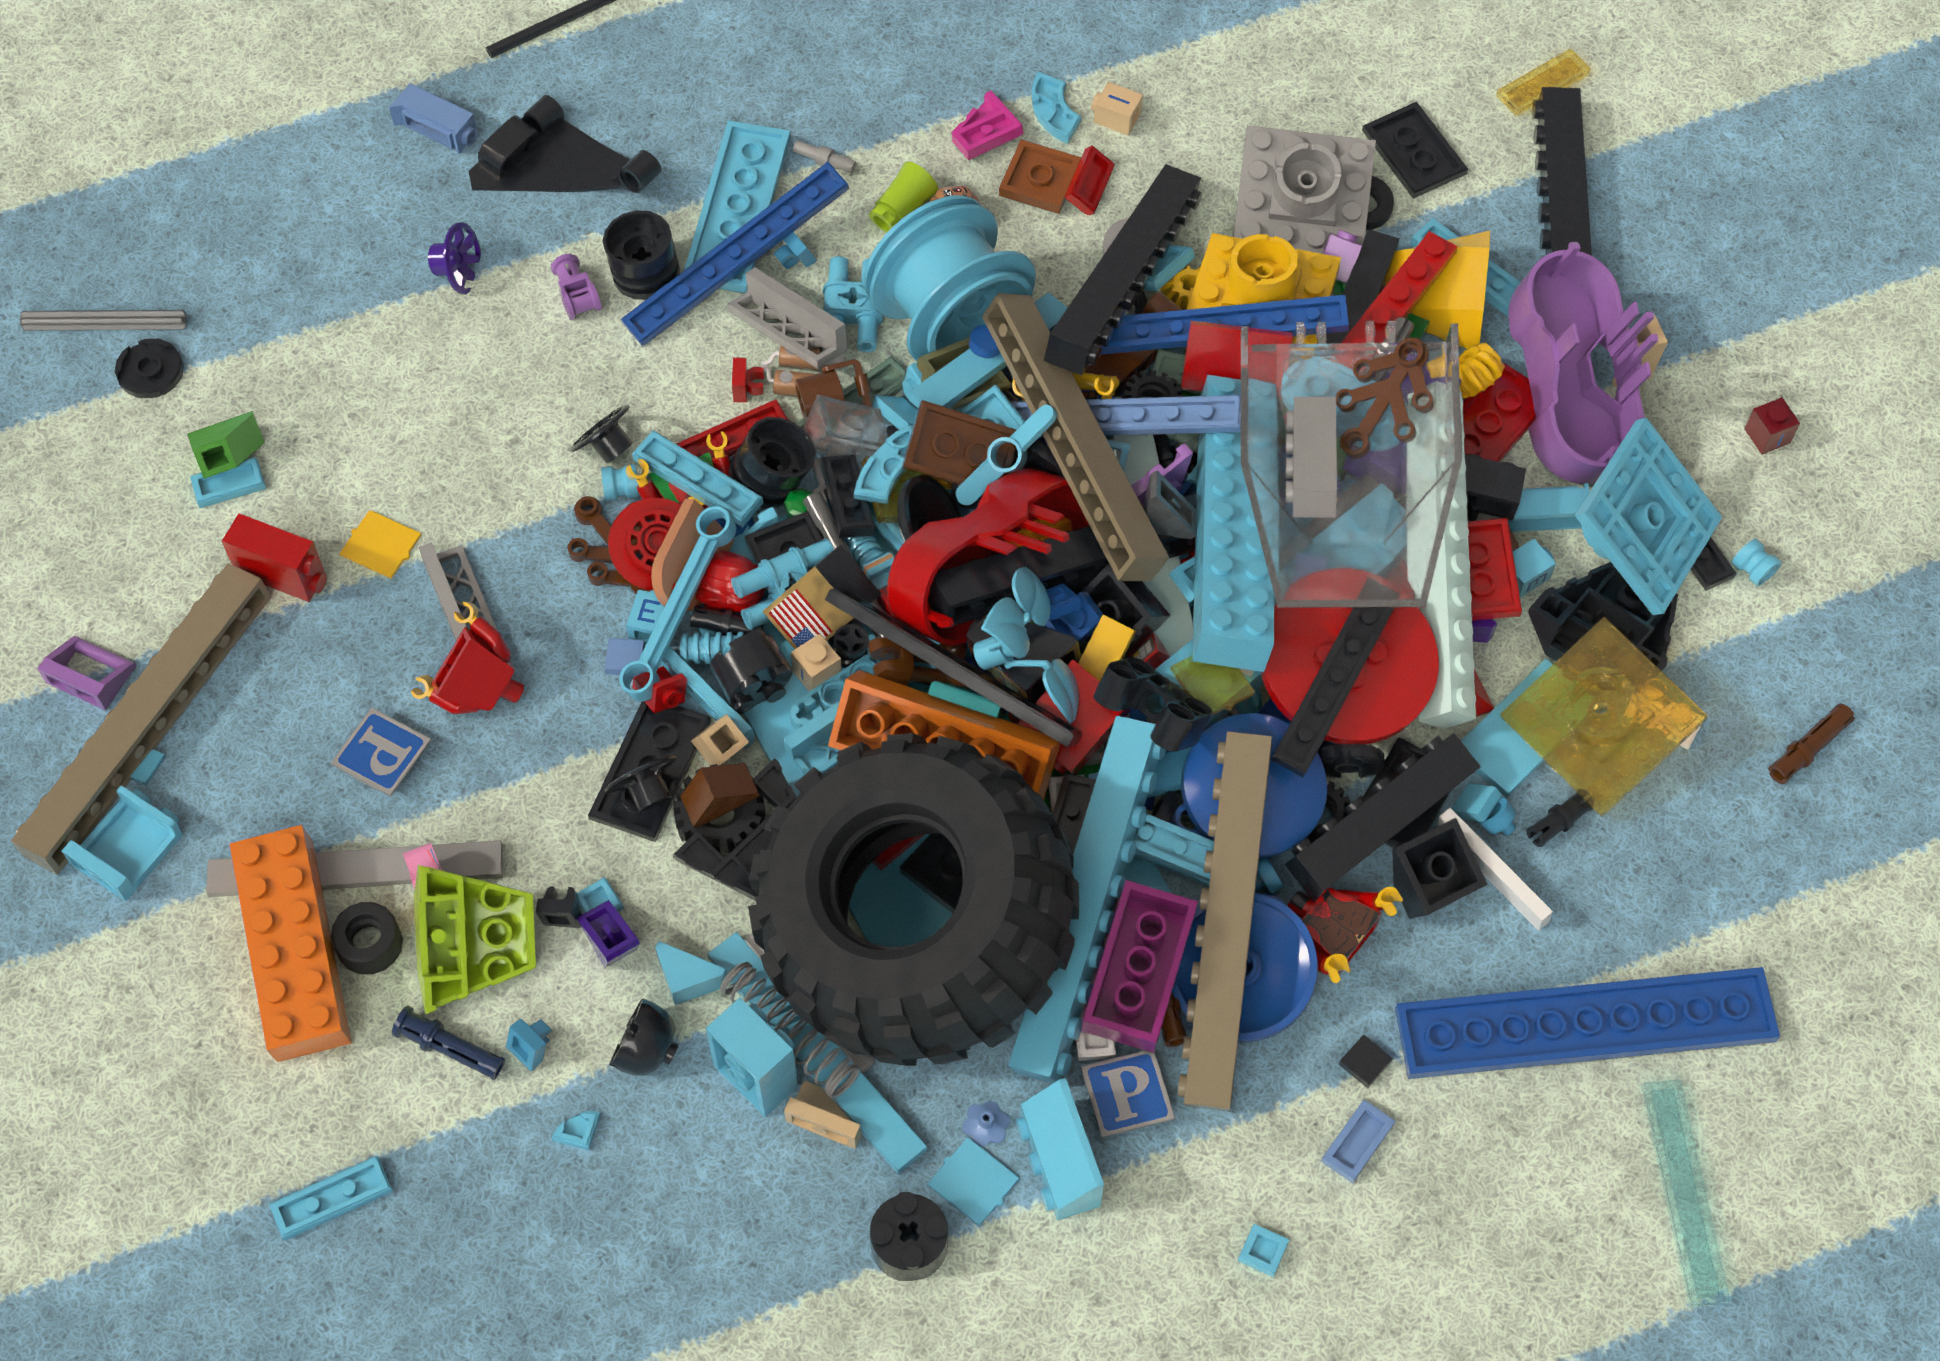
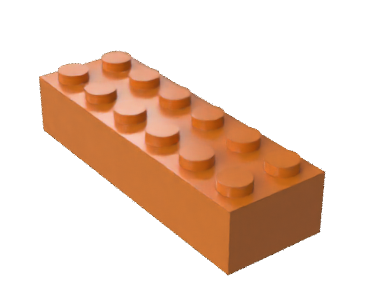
M858 670L845 680L828 746L841 751L854 744L863 742L873 750L881 748V742L887 741V735L908 733L922 736L927 743L937 744L939 736L975 746L984 757L986 754L1001 759L1020 773L1026 783L1044 801L1061 743L1044 733Z
M298 825L229 843L267 1051L277 1062L351 1044L352 1041L312 838L303 825Z

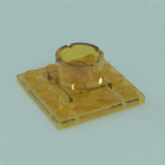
M1605 617L1500 714V717L1601 817L1609 812L1708 719V715ZM1600 708L1608 709L1603 714H1598L1595 712Z

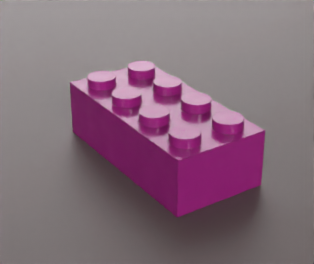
M1128 880L1125 881L1084 1014L1082 1032L1148 1052H1155L1198 901Z

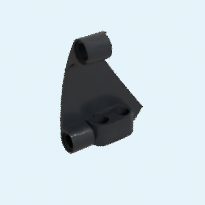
M543 95L524 113L522 118L517 115L512 116L482 144L478 152V163L469 170V178L473 191L585 192L623 188L634 193H640L662 169L659 161L646 150H640L632 159H629L589 137L564 120L563 109L555 99L549 95Z

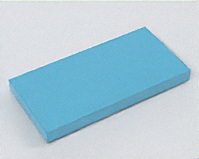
M1545 659L1473 728L1461 742L1481 766L1475 772L1492 786H1495L1507 798L1598 709L1600 702L1550 661Z

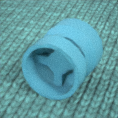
M627 464L631 466L633 473L638 475L636 464ZM627 465L621 469H615L612 466L601 467L605 501L616 500L619 496H627L629 499L640 498L636 488L638 486L637 481L631 480L626 475Z
M1755 538L1735 555L1732 564L1739 570H1745L1749 574V580L1756 587H1759L1778 571L1782 561L1775 555H1769L1765 551L1764 545Z

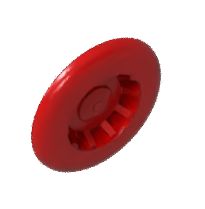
M664 498L642 499L627 506L614 520L608 537L609 554L617 571L631 584L645 590H653L652 566L646 563L648 561L654 562L681 504ZM637 526L641 527L640 531H635L634 529ZM637 539V545L632 546L631 540ZM637 552L643 557L641 560L635 555Z

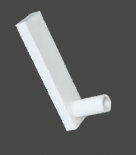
M1451 808L1446 810L1439 816L1438 826L1453 818H1457L1483 875L1540 931L1550 922L1553 911Z

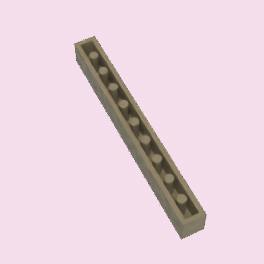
M997 293L982 318L1032 415L1043 405H1050L1056 410L1057 418L1043 433V436L1118 581H1152L1168 561L1169 556L1072 373L1044 361L1050 331L1031 295Z
M229 563L220 574L214 577L210 587L192 605L185 619L171 632L167 642L150 659L148 666L138 679L128 687L124 697L107 714L105 721L95 734L85 742L83 749L74 761L63 770L56 784L48 794L41 798L38 807L31 816L19 826L11 842L22 856L56 875L61 872L68 862L62 853L64 847L71 840L78 845L83 843L119 796L116 792L120 786H127L131 781L130 776L149 752L155 749L271 599V595L261 578Z
M1227 731L1226 742L1219 741L1217 764H1223L1222 778H1215L1212 799L1219 800L1218 814L1210 815L1208 836L1215 837L1213 851L1206 850L1204 873H1211L1209 888L1202 887L1200 910H1206L1205 925H1197L1195 942L1196 947H1202L1201 961H1193L1191 984H1198L1196 999L1189 998L1187 1021L1193 1022L1192 1037H1184L1182 1059H1189L1187 1074H1180L1178 1096L1185 1097L1184 1105L1188 1107L1231 1111L1272 736Z

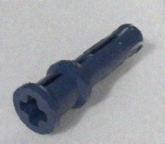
M409 1005L402 1009L393 1025L392 1036L396 1038L403 1036L419 1044L420 1050L424 1052L435 1050L460 1064L490 1077L492 1080L497 1078L505 1064V1058L499 1057L445 1030L441 1021L437 1019L431 1021L415 1013L414 1008Z

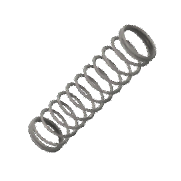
M750 962L738 964L723 979L720 992L724 995L732 994L731 1001L734 1003L735 993L753 979L756 969L753 968ZM746 968V971L741 976V978L731 987L726 989L731 980L740 971ZM762 978L757 981L748 991L743 1001L746 1003L755 997L764 988L767 979ZM759 984H761V986L753 994H751L754 991V989ZM770 989L759 1000L757 1006L760 1009L765 1007L777 993L776 989ZM771 994V996L762 1004V1002L767 998V996ZM785 998L779 1000L766 1015L767 1021L775 1017L787 1004ZM782 1003V1005L773 1013V1011ZM793 1009L788 1011L774 1029L775 1032L778 1029L784 1028L796 1016ZM801 1019L789 1032V1038L792 1039L798 1035L807 1025V1022ZM816 1029L808 1032L797 1048L793 1050L795 1057H797L801 1049L806 1047L818 1034ZM824 1038L814 1047L807 1059L803 1061H797L796 1059L795 1064L805 1063L804 1073L807 1075L815 1074V1084H826L825 1093L830 1098H836L854 1083L859 1075V1067L856 1064L849 1065L850 1058H846L838 1064L828 1079L822 1082L818 1081L819 1072L827 1067L839 1054V1048L833 1049L823 1059L818 1069L810 1072L807 1071L809 1061L815 1058L827 1046L829 1040ZM849 1073H851L850 1076L847 1078V1080H846L839 1088H837V1089L835 1090V1088L837 1087V1085H838Z

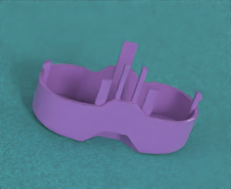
M1570 242L1567 250L1555 251L1542 257L1518 284L1509 303V326L1511 337L1524 351L1536 415L1528 430L1537 457L1550 472L1561 479L1577 484H1595L1634 422L1645 418L1639 387L1651 376L1649 362H1645L1642 365L1641 358L1659 340L1657 334H1651L1638 346L1637 335L1654 319L1653 312H1646L1630 328L1629 325L1639 315L1637 302H1633L1624 312L1620 291L1611 272L1596 258L1580 252L1581 248L1578 242ZM1598 343L1612 357L1614 377L1617 383L1615 399L1598 387L1595 382L1590 353Z

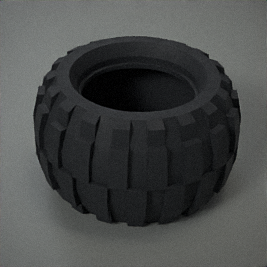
M908 733L887 735V741L881 742V748L872 750L869 745L859 742L838 751V756L836 757L837 765L823 774L813 767L794 784L801 793L788 809L783 806H776L764 827L766 835L771 839L767 850H760V855L754 854L749 882L751 888L759 896L755 897L756 905L748 906L754 941L765 952V954L760 956L764 970L776 991L791 1004L798 1016L828 1040L853 1054L870 1055L881 1063L916 1066L917 1059L928 1058L934 1064H946L968 1059L966 1050H970L971 1046L982 1041L988 1047L994 1048L1016 1034L1012 1029L1011 1023L1027 1008L1037 1015L1053 994L1047 985L1053 971H1057L1058 968L1066 971L1074 948L1075 938L1069 932L1071 919L1079 920V883L1072 873L1074 856L1063 830L1040 795L1026 783L1020 773L995 756L986 754L985 757L982 756L976 747L942 736L938 737L937 744L927 743L922 736ZM939 833L944 835L957 851L963 871L961 896L956 909L945 925L929 938L904 947L880 946L858 936L848 925L849 904L857 882L871 862L883 851L905 839L923 834Z

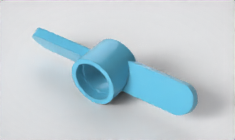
M1043 405L1009 438L1001 437L994 440L988 448L987 459L957 488L956 497L959 503L963 505L973 504L985 492L987 485L996 481L1003 473H1012L1022 469L1027 460L1026 450L1055 422L1057 418L1056 410L1050 405ZM1004 443H1012L1018 450V459L1010 468L1001 467L996 458L999 447Z

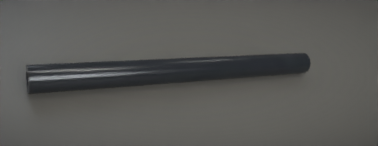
M586 0L485 47L491 58H494L616 0Z

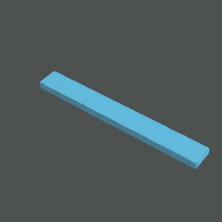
M737 932L707 954L708 959L713 964L726 969V974L742 962H750L753 965V968L756 969L755 976L745 987L737 991L743 999L757 981L762 978L767 979L764 988L755 997L747 1001L749 1005L752 1003L757 1005L765 993L775 988L764 970L761 959ZM746 968L740 971L731 980V985L735 984L741 978V976L746 971ZM759 984L751 994H753L761 986V984ZM777 992L774 998L761 1010L767 1015L770 1009L784 997ZM771 994L767 996V998L762 1002V1004L771 996ZM787 1001L785 1007L775 1017L767 1021V1024L773 1030L784 1015L793 1009L791 1004ZM782 1003L773 1011V1013L782 1005ZM796 1014L791 1022L781 1030L788 1035L802 1018ZM808 1023L798 1035L791 1039L794 1043L793 1050L797 1048L805 1035L814 1029ZM818 1032L816 1037L798 1052L796 1059L798 1061L807 1059L814 1047L826 1037ZM829 1040L823 1051L809 1061L807 1071L810 1072L818 1069L823 1059L833 1049L839 1047ZM840 1048L837 1057L819 1072L818 1081L822 1082L828 1079L838 1064L848 1058ZM860 1070L854 1083L843 1094L832 1098L852 1122L861 1125L863 1136L897 1174L901 1173L927 1151V1146ZM849 1073V1074L837 1085V1087L835 1088V1090H836L837 1088H839V1087L847 1080V1078L850 1076L851 1073ZM821 1084L820 1087L825 1090L826 1084Z

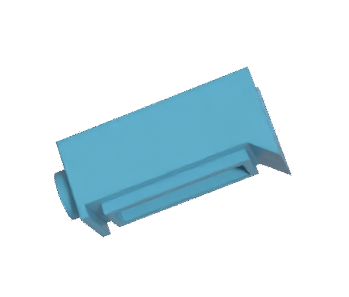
M1584 483L1583 488L1568 486L1522 489L1521 500L1513 521L1508 520L1511 531L1581 529L1582 525L1575 517V514L1590 492L1588 483Z

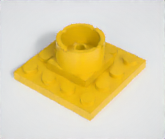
M1212 233L1187 310L1332 296L1340 269L1341 257L1294 249L1285 239L1277 236L1270 237L1268 234H1256L1242 239ZM1320 334L1293 336L1289 360H1311V357L1315 355Z

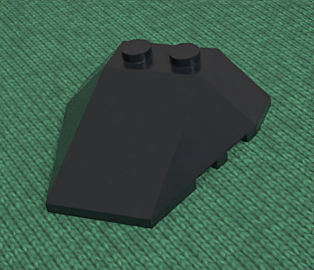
M1609 562L1590 570L1588 575L1583 578L1577 579L1574 577L1567 580L1566 584L1560 588L1555 589L1551 587L1546 589L1531 605L1528 614L1545 655L1562 667L1585 679L1591 685L1604 692L1650 688L1667 665L1668 657H1666L1671 641L1670 630L1674 622L1678 594H1675L1664 614L1652 615L1614 565Z

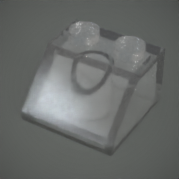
M821 395L816 396L803 426L805 432L812 440L816 451L855 455L856 459L868 460L888 438L880 409Z

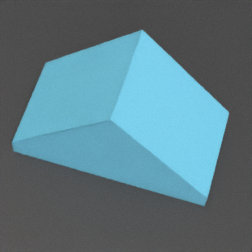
M660 941L655 946L660 967L675 1005L720 989L721 983L727 975L725 968Z

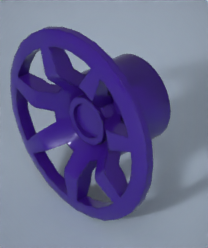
M458 222L449 228L444 243H434L430 246L428 264L435 276H447L450 285L457 293L462 295L468 294L471 287L465 288L466 279L474 281L475 273L468 268V264L480 262L481 249L474 230L467 223ZM463 229L468 233V236L466 238L464 236ZM474 245L476 255H468L467 251Z

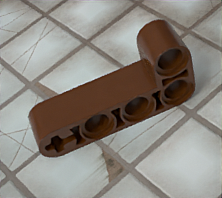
M1160 291L1149 300L1142 314L1183 309ZM1158 349L1102 354L1096 364L1089 365L1085 372L1097 375L1103 374L1104 376H1117L1119 386L1114 392V397H1116L1124 390L1127 381H1130L1134 374L1138 377L1139 372L1145 371L1155 362Z

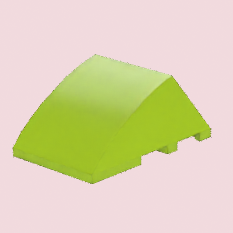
M418 864L414 892L416 956L425 1014L433 1012L438 1007L454 1000L466 998L469 994L487 986H494L536 968L532 893Z

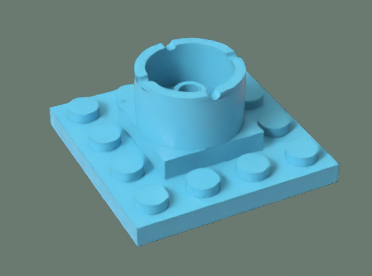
M1647 418L1638 419L1634 422L1575 514V517L1582 525L1583 535L1588 545L1593 547V551L1599 557L1611 561L1652 615L1664 614L1722 519L1720 513Z

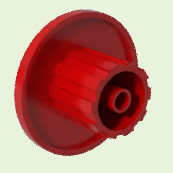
M1331 572L1313 576L1293 586L1277 601L1274 606V646L1265 671L1261 672V677L1267 692L1277 708L1285 717L1292 721L1367 581L1369 580L1399 596L1400 599L1324 738L1325 741L1337 744L1365 745L1395 736L1412 724L1429 702L1436 686L1439 657L1432 629L1425 616L1412 600L1383 580L1354 572Z

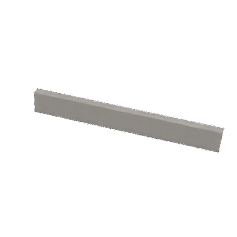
M501 840L432 845L442 871L474 879L503 878ZM420 846L316 852L322 890L412 884L403 853ZM232 858L208 860L206 888L208 897L239 895Z

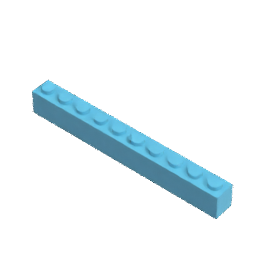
M1121 716L1115 717L1073 854L1074 866L1072 873L1079 883V920L1071 919L1069 932L1075 938L1074 948L1066 971L1060 968L1057 971H1053L1047 982L1053 994L1037 1015L1028 1008L1025 1010L1008 1065L1017 1074L1053 1084L1062 1079V1076H1066L1070 1070L1072 1056L1069 1053L1073 1039L1077 1040L1080 1036L1083 1022L1080 1016L1083 1006L1088 1004L1092 992L1093 982L1091 980L1094 970L1100 966L1104 952L1102 944L1105 934L1110 933L1115 917L1113 907L1116 897L1120 898L1125 884L1123 874L1126 864L1131 863L1135 855L1136 843L1133 840L1137 828H1142L1145 822L1146 807L1144 805L1147 795L1152 794L1155 789L1157 780L1155 769L1158 759L1162 760L1166 749L1155 744L1150 738V734L1155 726L1153 723Z

